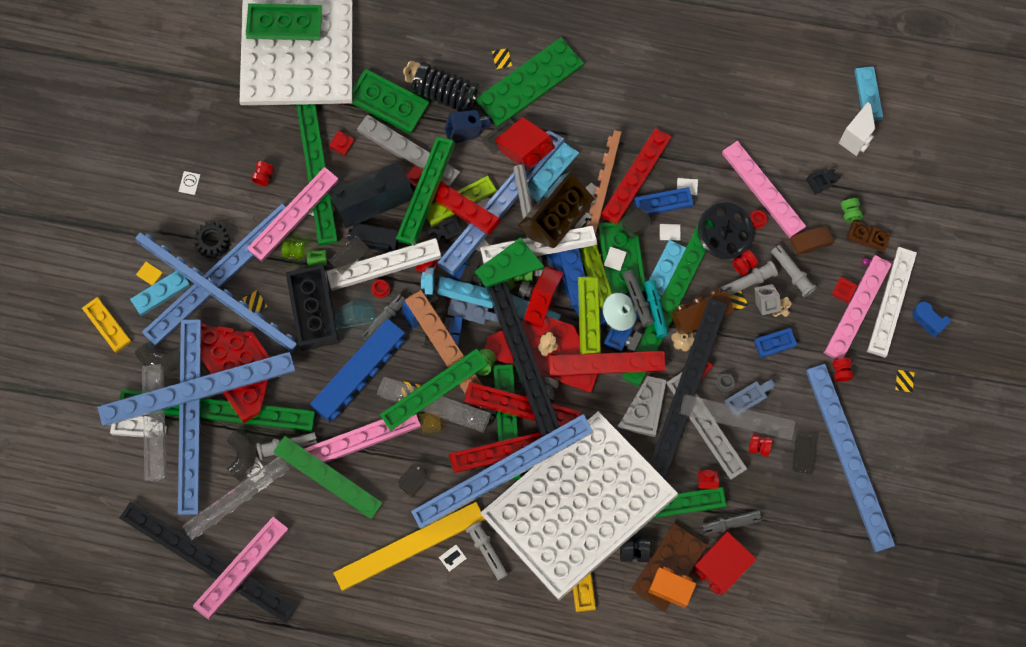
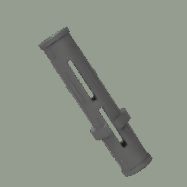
M629 270L623 273L622 276L634 302V310L638 312L642 326L647 327L654 323L648 309L649 304L644 299L634 270Z
M397 294L388 306L385 305L383 307L384 310L359 336L366 342L387 318L390 320L397 316L396 313L403 306L405 298Z
M759 510L724 519L720 517L716 521L702 523L701 527L703 528L701 529L703 535L707 536L717 532L725 533L726 530L758 523L762 520Z

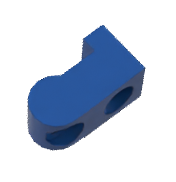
M920 302L912 313L914 319L934 338L951 322L947 316L942 319L933 311L932 306L927 302Z

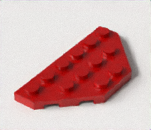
M546 317L542 326L522 320L521 324L540 375L591 393L597 374L549 376L548 356L580 355V338L574 326L550 317ZM502 330L489 336L484 349L491 350L496 356V361L515 367ZM547 332H551L556 338L555 343H557L558 347L555 351L553 350L551 353H548L547 356H543L538 350L540 339Z
M201 323V362L210 375L270 358L253 332H238L231 328L220 326L217 328ZM269 380L223 392L243 424L261 413Z

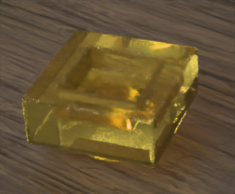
M438 411L419 414L422 435L441 432Z

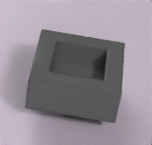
M635 331L633 337L629 335L625 344L628 347L626 353L635 352L643 334Z

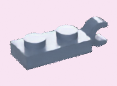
M453 298L450 299L447 315L463 317L465 320L483 325L485 319L499 323L496 314L488 312V307Z
M772 379L761 386L756 381L724 400V404L733 418H736L766 400L767 396L765 393L773 390L776 385Z

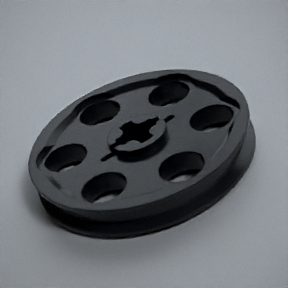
M721 202L709 207L702 214L698 223V235L701 244L708 253L720 259H732L741 255L751 245L753 224L749 215L740 206L730 202ZM718 208H722L725 211L724 217L718 216ZM736 213L742 217L741 223L735 222L734 215ZM706 220L712 222L713 228L711 230L705 227ZM727 227L726 230L729 231V233L725 234V231L722 229ZM739 232L746 234V241L739 239ZM711 238L717 240L718 245L716 248L711 247L709 243ZM728 244L734 246L735 251L733 254L727 251Z

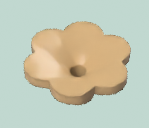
M408 62L407 67L403 70L406 82L412 83L420 63Z
M788 297L780 299L781 311L772 313L774 317L780 314L784 317L788 316L790 313L788 308L792 305Z
M692 331L686 334H678L677 332L671 337L674 342V348L677 350L681 349L682 351H688L694 341Z
M547 332L540 339L538 350L543 356H547L548 353H551L553 350L555 351L558 347L557 343H555L556 338L551 332Z

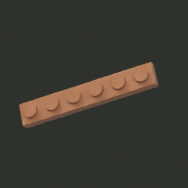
M614 130L613 137L609 136L606 147L610 148L608 153H604L602 162L605 164L604 170L600 169L598 177L601 184L600 187L596 186L594 197L597 198L596 204H591L589 214L592 215L591 221L587 220L586 227L593 226L595 236L621 132Z
M421 289L405 299V302L448 368L465 357ZM475 374L461 383L460 387L466 394L469 382L479 385L483 384Z

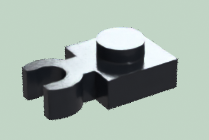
M835 167L831 168L827 173L821 170L806 178L815 195L829 189L832 183H836L841 179V176H832V173L836 170Z
M454 216L438 223V230L430 229L428 236L436 235L437 243L442 238L448 242L459 237L463 230Z

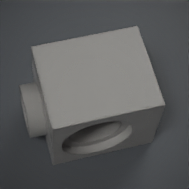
M773 284L754 288L755 303L762 315L781 311L780 295Z

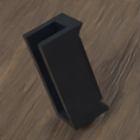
M355 224L353 229H349L348 240H350L351 247L355 245L356 247L392 252L397 250L398 240L396 237L399 231Z

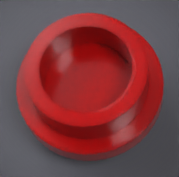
M756 210L749 215L753 228L761 229L766 225L767 216L764 212Z
M383 279L376 280L371 286L372 294L377 298H385L390 293L389 283Z

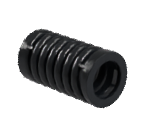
M422 62L418 67L411 85L412 93L417 92L419 96L424 95L426 99H431L433 102L437 101L438 104H444L446 107L450 106L451 109H456L458 112L471 111L479 91L478 83H470L468 79L464 80L463 77L457 78L456 74L451 75L448 71L444 73L443 69L438 70L436 66L431 67L426 62Z

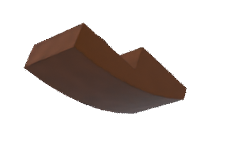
M854 220L851 223L846 239L872 249L885 251L891 234L875 226L870 228Z
M827 226L808 230L790 238L797 255L811 253L816 248L831 246L834 243Z

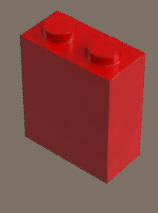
M523 117L495 139L500 152L518 165H524L527 171L555 149L550 135Z
M549 267L544 268L533 289L524 320L540 326L543 325L554 304L563 276L562 272Z
M726 532L693 567L695 570L694 574L701 581L705 580L709 583V588L713 593L723 596L755 562L756 558L729 532Z

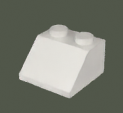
M866 103L846 128L839 141L840 145L855 156L860 151L864 153L874 138L872 133L875 130L870 103Z

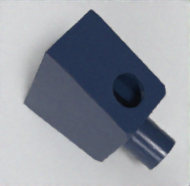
M477 110L449 113L444 129L447 139L460 143L479 137L481 129L490 127V121L488 116L480 118Z

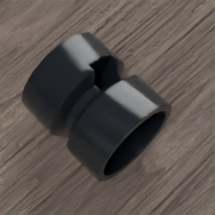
M638 536L637 539L631 537L620 547V561L632 562L636 559L637 562L649 563L650 537Z

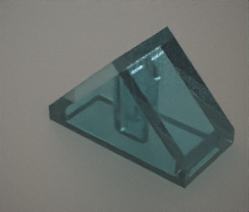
M351 301L335 310L338 329L370 324L375 320L373 303Z

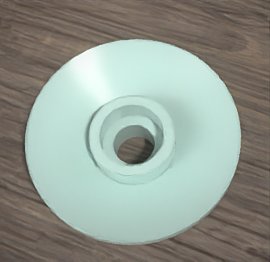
M614 293L606 298L603 304V315L610 327L618 331H624L631 328L636 321L635 305L627 295Z

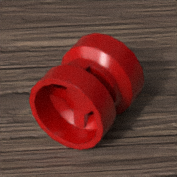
M258 161L255 166L256 172L252 174L251 181L260 186H269V177L273 174L275 168L271 164Z
M749 250L743 252L740 258L732 261L734 269L741 276H745L750 268H755L759 264L755 255Z
M850 358L832 361L836 372L834 374L835 381L845 382L854 379V374L851 371L852 360Z
M753 434L748 452L753 454L761 453L762 456L768 457L772 438H761L759 435Z

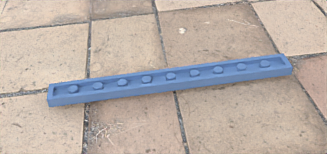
M550 130L546 133L550 135L555 149L531 169L525 170L528 185L564 143V138ZM514 172L484 206V209L499 217V219L504 216L519 198ZM469 224L438 261V266L455 275L487 234Z
M281 204L202 277L206 280L208 278L214 280L220 289L255 257L247 248L286 207ZM194 284L142 331L143 335L157 347L181 325V320H186L211 295Z
M139 233L135 239L139 245L291 353L296 350V339L290 334L284 335L280 332V328L272 322L268 324L264 321L265 317L257 311L255 313L248 309L249 306L241 300L237 302L233 299L234 295L226 289L223 291L217 287L218 284L210 278L206 280L201 276L202 272L197 268H189L184 259L180 256L175 258L170 254L171 250L166 246H158L154 243L156 240L149 234L144 236L142 233Z
M181 320L180 383L201 377V320ZM200 399L179 405L178 515H199Z
M290 352L98 406L97 408L102 426L105 427L293 373L295 368Z
M823 364L807 369L806 374L874 552L877 553L895 546L826 365Z
M583 414L411 512L419 528L422 529L594 432Z

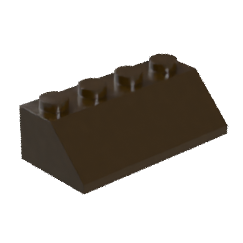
M570 171L557 178L518 226L531 240L555 248L595 198Z

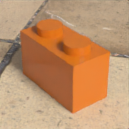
M659 567L648 593L686 608L696 583L692 582L693 579L686 575L680 577L674 574V570L663 567L662 569Z

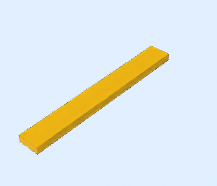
M477 502L334 572V576L341 590L344 591L465 531L477 522L485 521V518L480 514L481 510Z

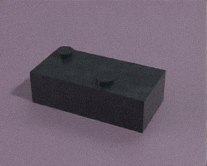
M398 163L382 168L343 186H338L328 192L334 209L345 229L409 202L413 197L410 182Z
M324 265L286 272L298 345L301 350L304 351L340 343L327 271Z

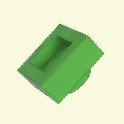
M326 250L307 251L308 267L327 265Z

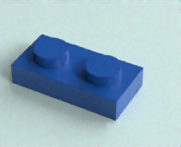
M791 328L754 340L760 359L797 346Z

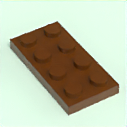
M673 524L631 591L665 612L671 602L648 593L658 568L663 569V567L674 570V574L680 577L682 575L688 576L707 545L676 524Z

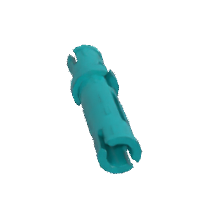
M650 280L644 283L648 297L646 301L650 305L657 338H663L668 336L669 332L661 306L662 298L658 294L656 281Z

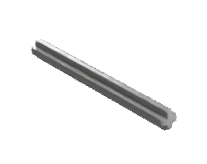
M520 164L514 166V173L524 219L531 211L532 205L524 165ZM537 256L538 260L542 263L541 256ZM544 269L533 271L534 276H541Z

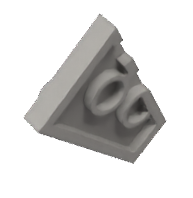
M647 376L617 429L655 437L666 380Z

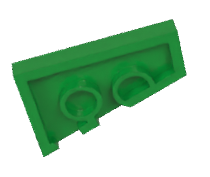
M520 237L478 268L475 274L484 286L488 288L509 281V279L524 276L536 270H542L544 266Z

